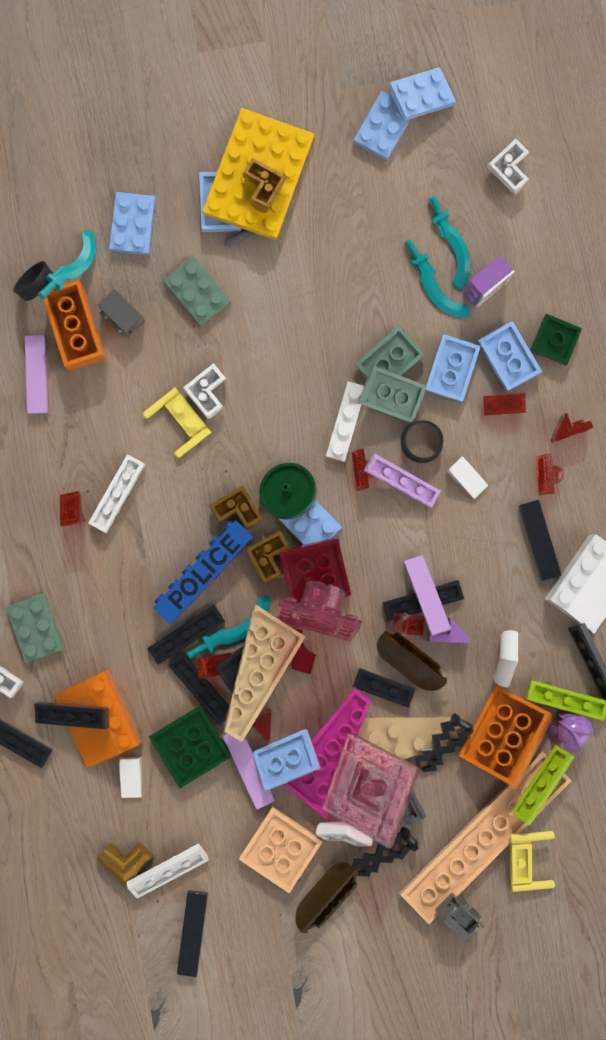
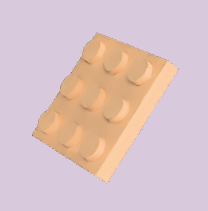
M272 806L241 853L239 860L290 893L323 840Z

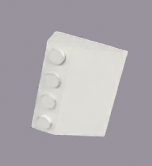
M596 534L588 535L562 573V576L559 577L545 598L547 602L577 623H585L588 630L595 634L606 617V541Z

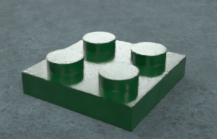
M545 314L530 351L566 366L582 328Z

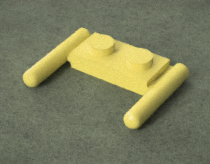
M174 387L145 410L143 417L148 419L164 405L191 438L174 452L175 457L180 458L207 437L211 431Z
M553 831L510 834V888L512 892L551 889L555 887L553 880L532 882L531 841L552 840L555 837Z

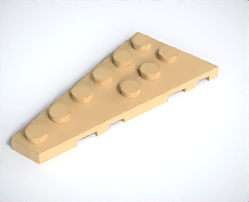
M255 604L223 730L240 742L246 737L305 639L304 635Z
M451 717L364 718L350 755L355 775L357 776L423 753L421 749L433 748L434 744L431 735L442 733L440 723L450 721ZM454 726L455 731H449L451 740L459 739L457 731H463V729L459 726ZM447 740L440 741L441 746L448 744Z

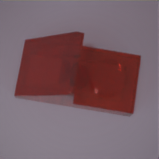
M567 412L561 415L550 439L551 444L594 428L591 420L584 422L582 419L571 425Z
M80 492L60 495V526L64 527L85 522Z
M395 612L393 632L423 636L425 618L422 615Z
M232 652L196 658L198 678L202 679L219 675L214 666L231 655Z
M272 708L261 718L257 717L252 725L267 742L271 738Z

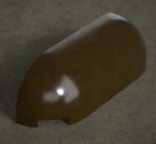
M387 631L381 634L377 641L379 655L419 688L427 691H436L446 685L447 678L443 677L439 671L441 666L398 632L392 634Z
M346 862L334 864L298 905L295 917L296 925L301 933H308V930L315 926L318 929L323 926L357 886L355 881L358 872L352 865Z

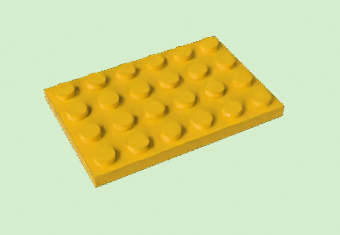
M241 108L204 205L203 215L277 240L313 142L314 133ZM252 158L287 176L285 183L267 213H262L251 205L250 199L258 185L242 176Z

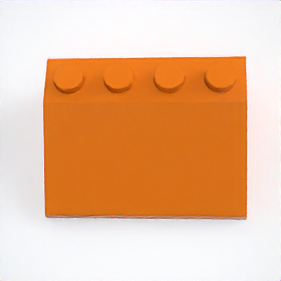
M109 669L54 695L56 702L61 704L108 707L109 728L107 729L68 726L87 768L132 749L142 742Z
M495 686L473 727L474 732L469 735L459 757L517 790L553 716L550 712Z

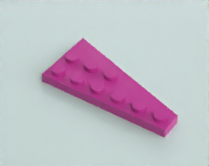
M354 687L311 740L321 769L283 784L326 820L371 699L356 687Z

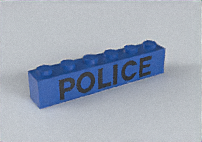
M236 520L234 523L230 521L223 528L225 532L220 537L215 536L209 543L211 547L206 552L202 550L196 556L197 562L193 566L189 564L182 571L183 576L179 581L175 579L168 586L170 590L165 595L160 594L154 601L156 605L153 609L169 624L175 622L254 538Z

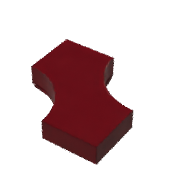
M291 627L302 634L303 630ZM303 642L292 658V669L311 674L316 654L310 652Z

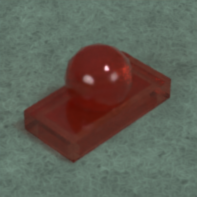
M357 449L351 454L356 490L361 491L369 488L368 478L371 479L374 476L364 471L369 459L365 460L364 449Z
M552 454L537 456L538 494H554V484H558L563 480L564 471L560 466L553 465Z

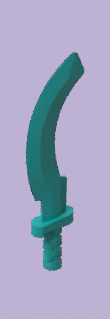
M432 196L429 198V202L436 217L431 219L433 225L437 224L441 237L446 238L454 250L457 260V271L452 284L458 290H462L470 274L471 260L469 251L454 226H450L447 220L450 216L449 211L447 210L443 214L436 196Z
M91 230L81 233L83 248L79 257L68 266H60L54 274L49 273L46 276L49 283L38 293L41 299L44 300L55 288L58 289V292H61L64 289L62 283L66 279L72 280L78 277L92 264L96 254V241Z
M412 240L406 241L404 244L415 259L414 261L411 260L410 264L412 267L417 265L421 271V282L431 301L440 310L449 315L469 318V306L451 301L440 290L434 276L436 272L427 260L429 258L428 254L425 253L421 256Z
M270 596L258 597L256 605L268 612ZM251 616L244 623L225 631L221 629L210 637L207 634L202 638L205 642L187 652L189 658L193 659L208 649L211 655L215 653L213 648L221 643L229 645L246 638Z

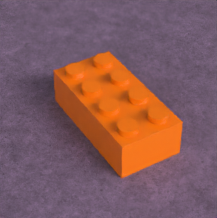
M80 280L63 284L64 289L61 292H58L57 288L53 289L44 299V303L64 367L69 371H73L107 360L85 288Z

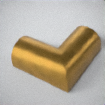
M254 158L250 160L242 174L243 178L258 185L250 199L251 205L258 211L267 213L285 183L287 176Z
M243 485L209 505L219 523L237 513L246 530L263 520Z
M281 530L246 548L264 584L282 575L273 559L281 550L290 548Z
M140 842L126 856L110 843L96 860L126 887L127 881L133 879L154 855Z

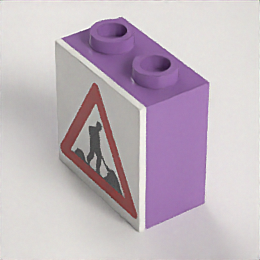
M501 255L475 275L463 291L466 300L469 303H473L476 307H479L502 288L515 272Z

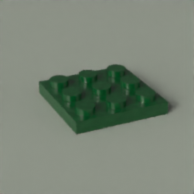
M202 705L197 706L149 736L179 789L232 757Z

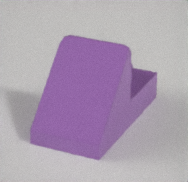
M449 617L448 622L451 630L434 636L428 633L427 637L429 642L470 643V638Z

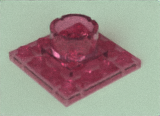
M318 581L306 582L300 603H296L297 600L291 597L280 598L275 615L277 619L285 624L349 642L352 641L360 630L362 621L357 620L358 617L355 615H341V607L345 592L342 589L330 584L326 586L325 583Z
M348 733L322 809L383 846L392 848L420 768L354 733Z

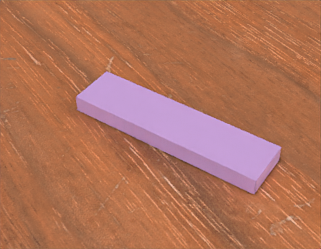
M25 336L27 414H49L46 336Z
M375 453L372 454L364 469L366 473L429 508L433 507L441 492Z
M423 555L404 561L406 571L431 636L451 630Z
M229 734L223 735L256 809L274 802L275 798L271 790H264L253 751L247 738L245 737L240 742Z

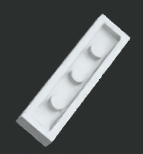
M349 381L347 383L327 450V458L345 462L362 405L358 402L364 388L363 385Z
M128 454L126 455L89 521L90 525L105 533L108 532L146 464Z
M197 844L127 881V887L138 899L209 861L207 853Z

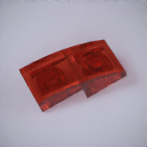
M526 393L483 396L484 416L527 413Z

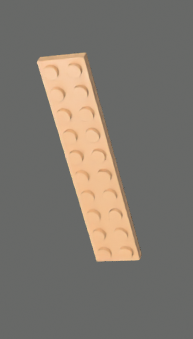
M542 750L531 760L517 790L506 785L400 892V895L428 924L438 916L435 909L452 892L458 896L510 844V834H520L528 825L515 816L512 810L548 757ZM565 773L539 813L572 781Z

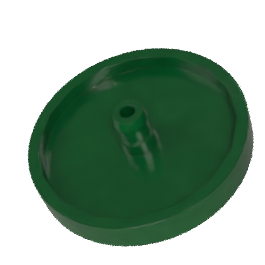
M283 463L270 469L263 477L259 488V496L264 508L272 516L285 520L295 519L304 515L314 504L317 495V486L312 474L304 466L296 463Z

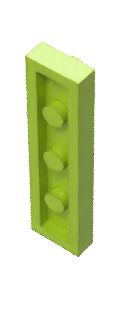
M534 680L529 681L526 700L605 721L606 700Z
M555 745L513 808L512 813L530 826L575 757L558 745Z

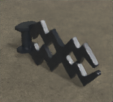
M456 713L451 716L450 721L440 723L442 733L431 735L434 747L421 749L423 755L414 757L417 771L421 770L420 762L428 761L430 766L422 768L423 772L437 771L436 765H443L442 755L455 752V746H464L467 735H471L474 732L473 725L460 718ZM454 726L462 728L463 731H457L459 739L451 740L449 731H455ZM447 740L448 747H441L440 741ZM436 755V759L431 760L430 756Z
M403 826L400 832L390 833L388 842H378L376 853H363V859H353L352 866L357 869L358 865H363L365 870L357 871V876L370 877L371 872H378L380 863H393L394 858L403 860L410 850H418V841L413 837L411 831ZM401 840H406L407 845L401 844ZM395 843L401 844L400 851H394ZM384 850H389L388 856H383Z

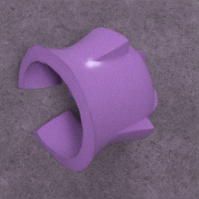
M566 710L557 711L563 720L558 721V727L552 724L549 725V737L555 745L569 752L578 753V749L588 742L590 732H593L594 729L591 723L580 714Z

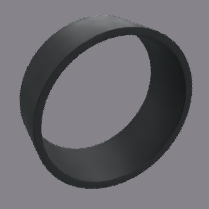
M40 261L30 267L19 278L13 288V292L25 301H30L36 298L38 293L48 285L49 282L46 276L49 273H54L45 261Z
M420 420L409 424L401 436V448L404 454L410 460L417 463L433 461L439 456L443 448L444 439L442 431L436 424L427 420ZM421 422L434 426L440 433L442 440L439 450L434 455L426 458L412 454L406 444V436L409 429Z

